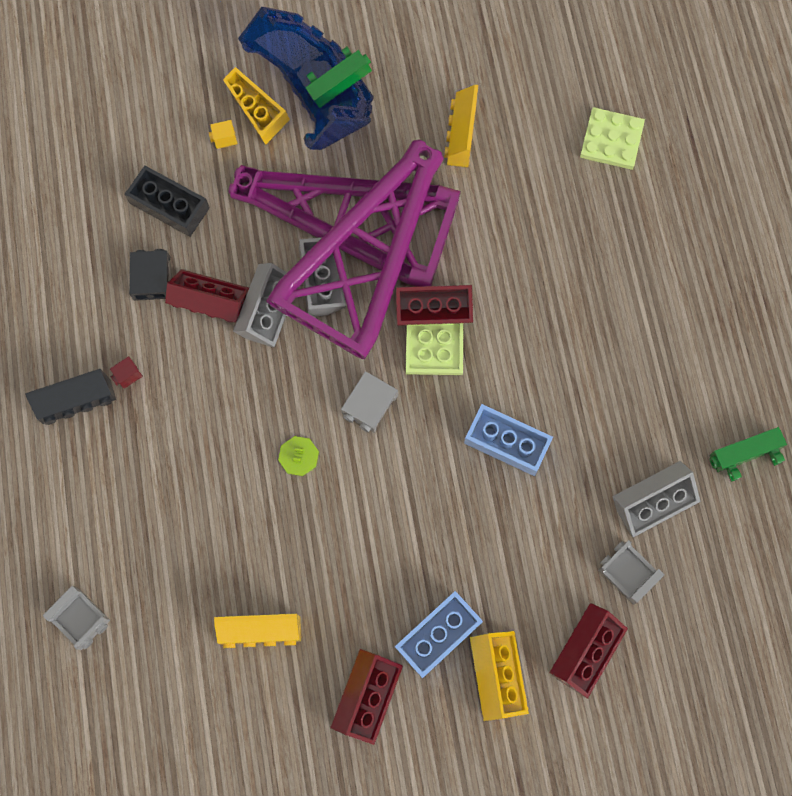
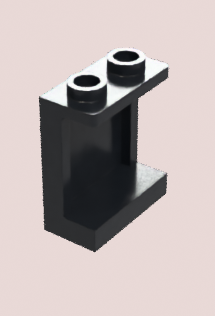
M155 249L154 251L137 250L136 252H130L129 294L134 301L166 299L168 261H170V255L167 250Z

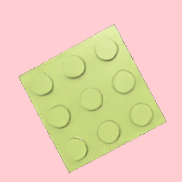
M592 107L580 158L633 170L645 119Z
M463 323L407 325L406 374L463 375Z

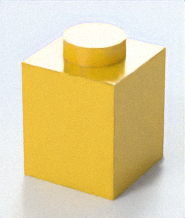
M232 120L210 124L212 131L209 132L211 143L215 142L217 149L238 144Z

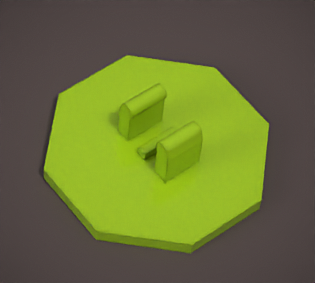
M294 436L281 445L278 461L287 474L304 476L317 466L319 451L310 438Z

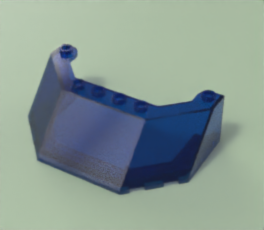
M262 6L238 37V40L246 52L260 54L281 70L284 79L289 82L292 91L300 99L301 105L307 110L311 120L315 122L313 133H307L304 136L305 145L310 150H323L368 125L371 121L369 115L372 113L371 102L374 96L362 79L321 108L318 107L305 88L311 84L306 76L307 74L313 72L318 79L346 59L338 43L334 40L328 41L323 37L324 33L314 25L308 26L303 22L304 18L298 13Z

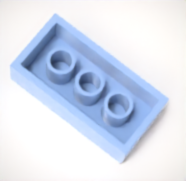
M481 404L465 437L464 444L535 476L553 437Z
M454 591L404 637L395 648L423 679L483 621L461 596Z

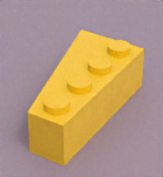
M236 67L223 79L227 88L266 145L290 120L287 112Z

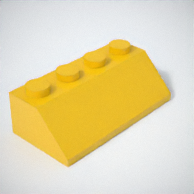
M472 85L456 92L455 99L451 100L450 110H454L453 115H449L448 126L452 127L451 131H447L446 142H449V147H445L444 158H447V165L469 167L478 85Z
M298 614L214 617L217 644L223 645V648H235V644H243V647H256V643H264V647L276 646V642H284V646H294L296 642L301 641V617Z
M515 632L489 633L470 637L483 720L489 721L529 714Z

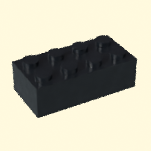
M145 165L124 194L131 205L191 237L210 209L206 198Z

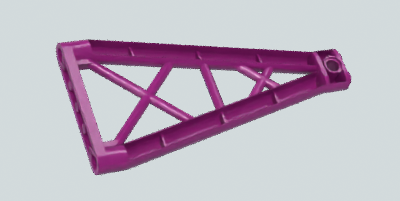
M413 140L403 157L278 281L266 302L276 310L352 355L363 360L366 359L378 338L432 178L444 160L442 153L437 149L427 146L422 140ZM420 156H425L427 159L423 160ZM413 171H416L407 198L396 201L394 191ZM388 198L389 202L383 203ZM403 207L402 213L400 215L399 208ZM392 210L396 230L390 246L358 228L372 213ZM353 233L384 251L387 255L381 272L347 279L339 246ZM333 253L340 281L298 289ZM378 280L362 327H360L349 286ZM342 288L354 334L351 338H348L294 306L292 303L295 298Z
M241 165L235 170V180L233 184H230L228 193L232 199L252 204L316 238H322L333 225L315 217L307 201L321 194L344 195L335 221L336 224L346 214L351 197H363L379 180L262 171ZM245 182L249 183L248 185L242 186V184ZM403 182L394 191L396 200L407 198L412 183ZM430 184L425 202H429V204L422 207L420 216L435 208L446 210L428 266L418 264L410 248H408L406 258L410 265L403 262L398 280L414 287L432 285L461 191ZM262 189L293 191L296 199L286 202ZM388 210L381 211L387 224L368 234L376 238L388 231H392L394 235L396 225ZM350 235L339 246V249L380 271L382 270L387 253L366 243L367 241L360 237L356 238Z

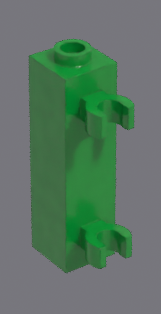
M348 46L342 49L346 57L342 62L318 79L313 72L306 75L311 84L305 88L319 108L372 71L369 66L371 61L366 54L362 55L359 50L352 54Z
M777 427L715 450L710 454L711 458L709 460L717 473L727 470L728 477L733 482L742 477L739 469L736 467L742 463L766 454L770 455L774 466L784 462L785 459L779 450L785 447L787 443L780 428Z

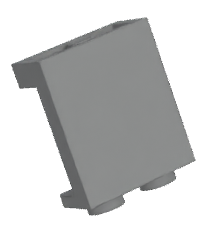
M365 371L341 408L343 418L351 423L355 421L360 424L359 427L368 433L369 431L375 433L377 425L392 401L395 402L398 397V390Z
M630 540L626 543L621 541L614 548L616 553L612 557L607 555L600 562L602 567L599 571L634 605L665 574L660 569L656 570L630 545L632 543Z
M71 586L43 615L47 621L52 622L74 644L73 647L77 650L87 649L93 643L92 639L97 634H101L108 627L107 623L110 621L75 586Z

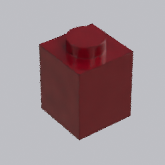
M129 356L110 368L113 373L110 376L116 385L120 384L124 389L143 377Z

